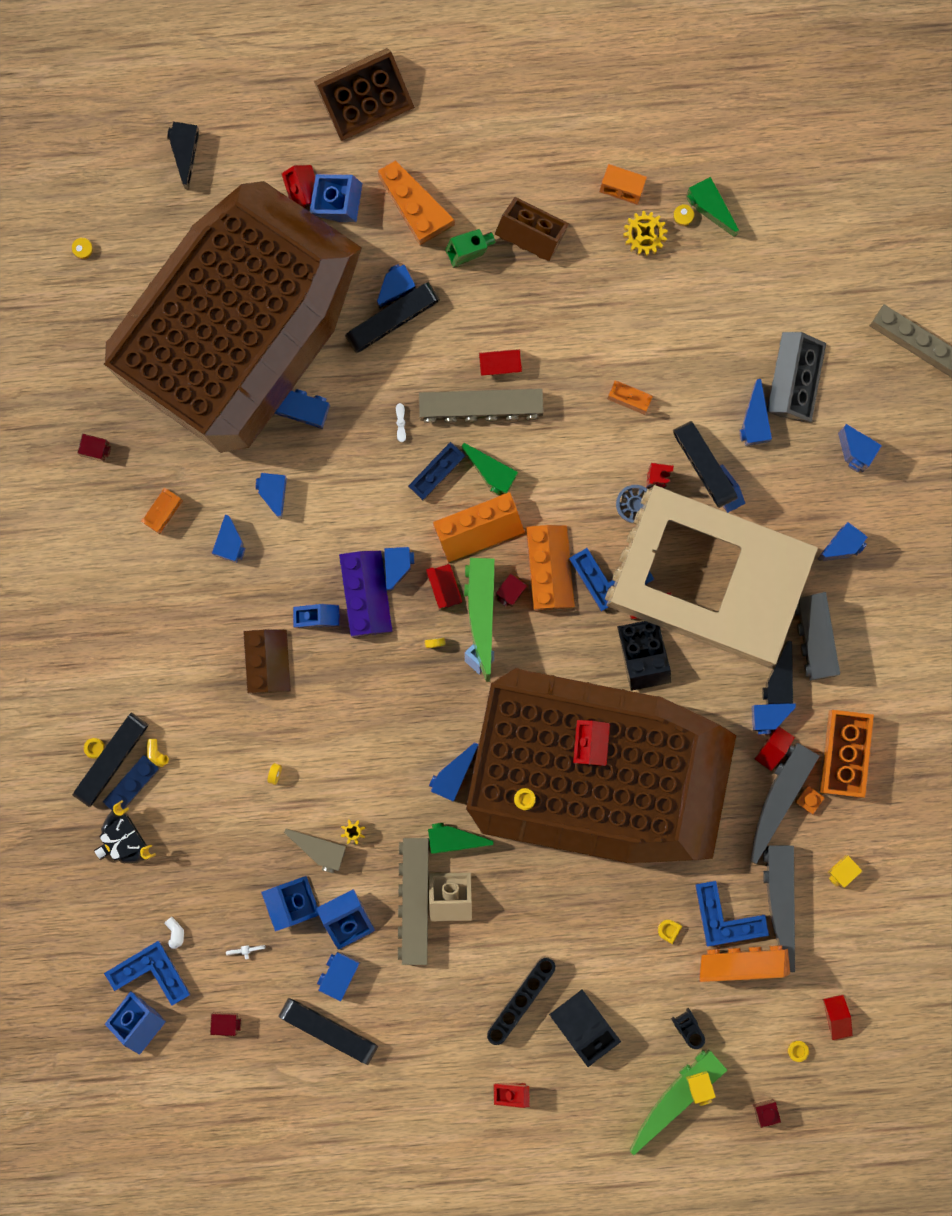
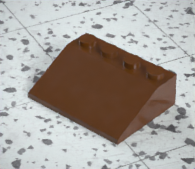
M388 48L314 81L340 141L415 108L394 56Z

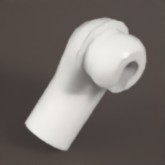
M170 917L164 923L172 931L168 944L172 949H177L183 943L184 929L173 917Z

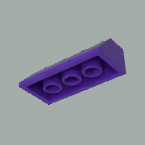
M381 550L339 554L351 637L393 632Z

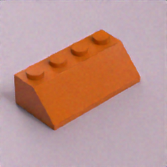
M510 492L433 522L448 563L525 533Z
M567 525L526 527L533 611L575 608Z
M782 945L769 946L770 950H761V946L749 947V951H741L740 948H728V952L721 953L720 949H708L707 953L701 956L700 982L786 977L790 974L788 949H782Z

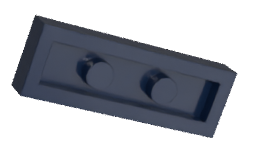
M450 442L408 487L424 501L465 458V455Z
M143 755L103 800V803L113 810V806L122 800L121 808L124 810L160 768Z

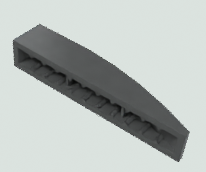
M796 743L794 746L790 745L785 754L787 756L784 764L780 763L774 772L777 776L765 799L754 836L751 862L757 864L819 758V755L799 743Z
M767 845L766 850L763 852V862H767V871H763V883H767L769 911L778 945H782V949H788L790 972H795L794 846Z

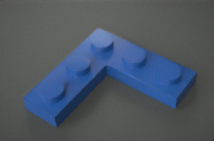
M585 548L570 557L569 560L602 612L608 608L606 606L608 601L605 600L608 589L614 586L615 581L612 580L608 583L588 548ZM650 571L647 575L645 585L654 580V577L652 576Z
M710 881L695 884L707 947L769 936L765 915L724 922L717 882Z
M160 941L153 943L104 973L113 990L116 991L151 970L171 1006L191 995Z

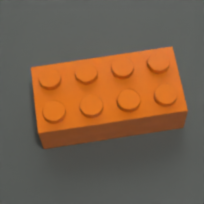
M829 710L820 793L865 798L874 714Z

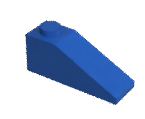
M757 379L754 383L742 429L739 430L740 439L745 441V446L768 443L772 440L761 379Z
M474 742L438 773V776L433 775L429 787H432L431 792L454 802L478 747L477 743Z

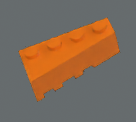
M396 160L378 170L380 180L419 245L455 226V220Z

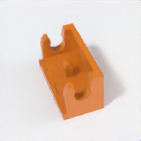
M608 164L599 192L638 205L647 177Z
M615 380L607 400L645 415L653 396Z
M163 488L161 494L141 522L158 534H161L183 500L168 489Z

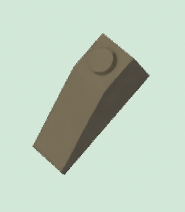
M285 829L284 833L318 865L323 866V871L334 873L335 870H340L347 846Z

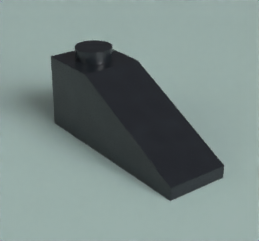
M173 121L172 128L169 127L167 139L170 140L182 184L186 190H189L199 128L197 125Z
M792 641L785 642L776 665H774L766 682V687L762 688V699L766 700V704H793Z

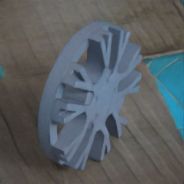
M630 485L619 493L616 500V509L622 519L630 523L634 522L633 513H637L640 508H643V504H641L642 498L639 496L643 491L646 492L647 488L641 485ZM633 488L639 489L637 496L633 495ZM628 490L632 497L629 498L626 495L625 491ZM621 496L627 499L626 503L620 502ZM627 505L626 509H620L621 506ZM626 511L631 512L629 518L624 515Z

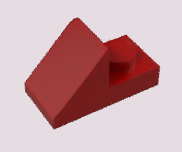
M495 1083L494 1105L520 1108L530 1107L529 1086L526 1083Z

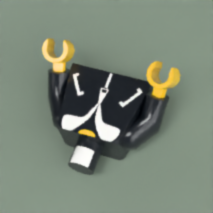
M122 800L115 804L102 825V834L99 837L103 845L94 850L97 857L102 860L111 855L114 861L119 860L123 864H136L145 859L155 857V853L152 855L149 853V848L152 845L147 846L129 815L124 814L129 808L127 807L124 810L121 808Z

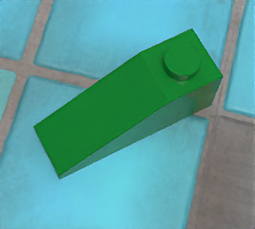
M709 177L689 187L688 195H686L689 204L730 235L736 236L739 229L712 178Z
M463 443L462 450L487 486L491 488L490 492L497 496L508 493L518 472Z
M444 822L432 824V828L428 829L431 854L493 845L492 840L451 826H444Z

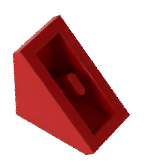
M778 726L754 760L772 771L786 754L795 737Z
M844 995L824 998L823 1003L831 1039L837 1040L853 1036L852 1019Z

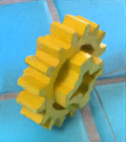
M642 211L641 216L637 213L634 214V220L628 218L627 222L629 225L624 226V230L628 232L623 233V238H628L625 245L631 244V252L636 249L638 250V256L641 252L648 256L649 251L656 254V248H663L661 242H666L667 238L663 235H666L668 230L662 229L666 223L659 222V215L654 218L653 212H650L649 216H647L645 211ZM656 227L659 232L658 238L657 235L654 234V230ZM632 229L636 233L635 240L632 237ZM648 231V235H645L644 237L641 235L642 232Z

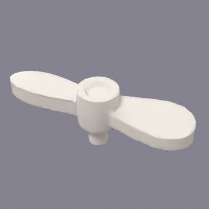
M399 403L396 406L398 418L396 422L398 426L397 439L399 442H404L406 439L404 429L405 408L403 404Z
M249 945L242 946L241 949L227 951L226 956L242 953L245 959H249L248 954L250 951L266 948L265 945L251 948Z

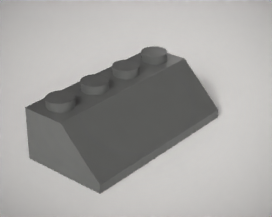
M782 332L767 412L783 418L812 422L826 348L825 342L803 332Z
M826 592L800 597L795 615H799L800 623L797 624L799 636H802L804 643L801 644L802 656H806L807 664L804 665L806 677H809L810 681L838 676L840 675Z

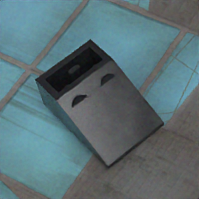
M647 621L617 626L630 690L671 683V669L660 626Z
M583 989L549 1014L587 1067L621 1043L619 1037Z

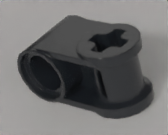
M689 1008L678 1017L671 1018L679 1034L682 1035L690 1048L700 1049L704 1046V1034ZM692 1034L700 1035L701 1041L698 1045L690 1043L689 1040Z

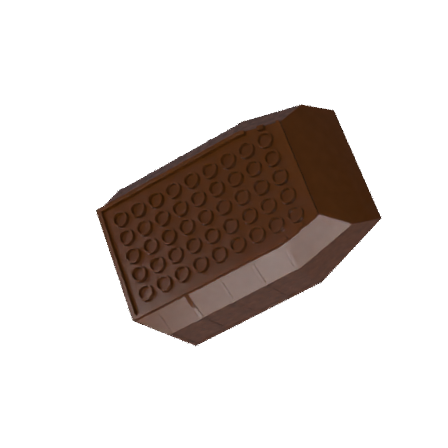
M265 181L241 184L192 225L189 232L169 256V259L149 283L146 290L127 313L111 337L106 341L104 365L126 387L218 452L224 453L249 448L334 333L362 247Z
M515 668L491 683L466 810L484 835L624 863L713 859L737 735L720 724L660 696H652ZM577 720L610 724L606 766L573 763ZM526 788L535 794L536 801L532 808L522 810L515 805L514 796L520 789Z

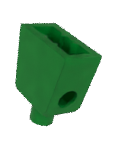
M480 229L451 238L445 250L452 267H457L484 255L488 248L487 246L495 244V238L492 232L483 235Z

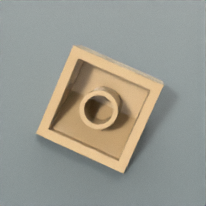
M471 872L429 873L430 921L472 920Z

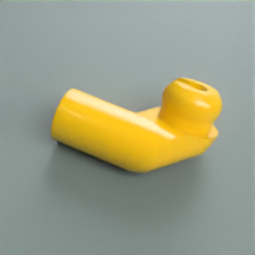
M147 739L148 759L158 767L167 765L169 758L158 751L157 739Z

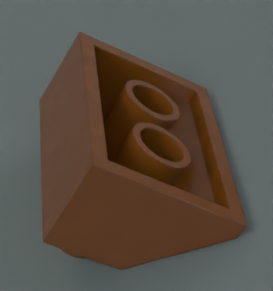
M514 197L503 213L495 235L504 241L517 245L522 250H527L537 255L541 259L550 261L569 223Z
M263 629L243 631L247 693L290 692L287 630Z

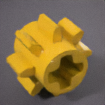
M348 820L349 825L347 827L341 826L345 830V834H342L341 837L346 836L348 838L347 844L351 840L358 844L359 837L365 838L361 831L366 827L360 828L358 826L359 820L355 824ZM355 826L359 834L351 838L349 837L348 829H352Z

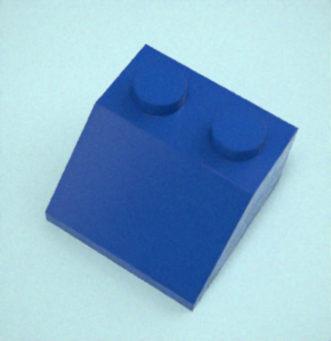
M316 174L310 212L315 216L336 222H357L363 183L353 175Z
M848 424L838 433L845 462L849 464L848 467L856 472H864L870 466L882 445Z
M847 522L840 528L817 559L819 561L850 558L853 555L857 556L866 547L867 543H865V540L868 537Z
M307 876L261 892L275 931L319 916L316 909L318 906Z
M354 889L316 908L325 929L338 950L375 931Z
M130 991L105 1025L125 1047L140 1055L166 1021L155 1009Z

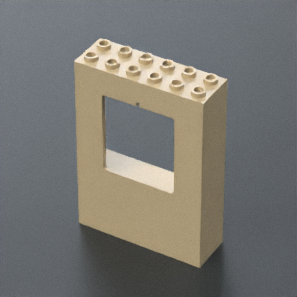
M656 485L650 490L647 489L641 500L643 508L637 511L633 522L636 523V527L630 530L626 540L629 546L625 550L623 549L619 559L622 565L615 570L612 580L615 581V584L607 591L605 600L608 602L606 606L769 668L776 665L818 547ZM667 521H673L741 548L718 613L645 585L656 554L652 550L657 551Z

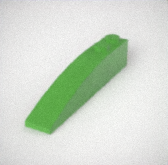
M470 558V565H465V577L469 578V584H465L464 596L468 597L469 623L477 659L486 682H490L495 559Z
M709 1049L706 1052L702 1050L696 1055V1061L691 1066L687 1064L679 1071L681 1075L669 1086L651 1109L630 1148L633 1156L693 1102L686 1077L707 1071L711 1084H713L727 1071Z

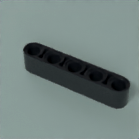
M429 282L424 283L345 334V337L355 353H359L440 301V298Z
M689 421L675 428L673 434L716 506L721 508L738 499L732 484L694 423Z
M130 713L79 783L72 796L90 808L142 737L149 724L134 713Z
M542 957L537 961L489 1027L487 1038L491 1044L500 1045L506 1040L551 978L556 967L551 958ZM543 961H549L552 964L549 972L540 970V965ZM531 978L539 980L540 984L537 989H530L528 987V981ZM524 995L527 998V1003L524 1006H518L515 1003L517 996ZM511 1012L514 1014L515 1019L512 1023L503 1021L505 1013ZM498 1029L502 1032L503 1036L500 1040H493L490 1034L493 1030Z
M291 998L287 999L278 1015L279 1018L366 1065H369L378 1048V1045Z

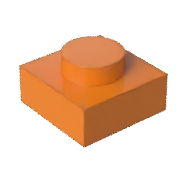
M806 786L795 803L813 815L825 797L811 787Z

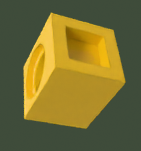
M845 855L828 871L830 875L828 879L834 886L845 888L862 870L848 855Z
M704 1071L686 1077L694 1103H699L700 1106L712 1103L711 1099L716 1097L708 1072Z

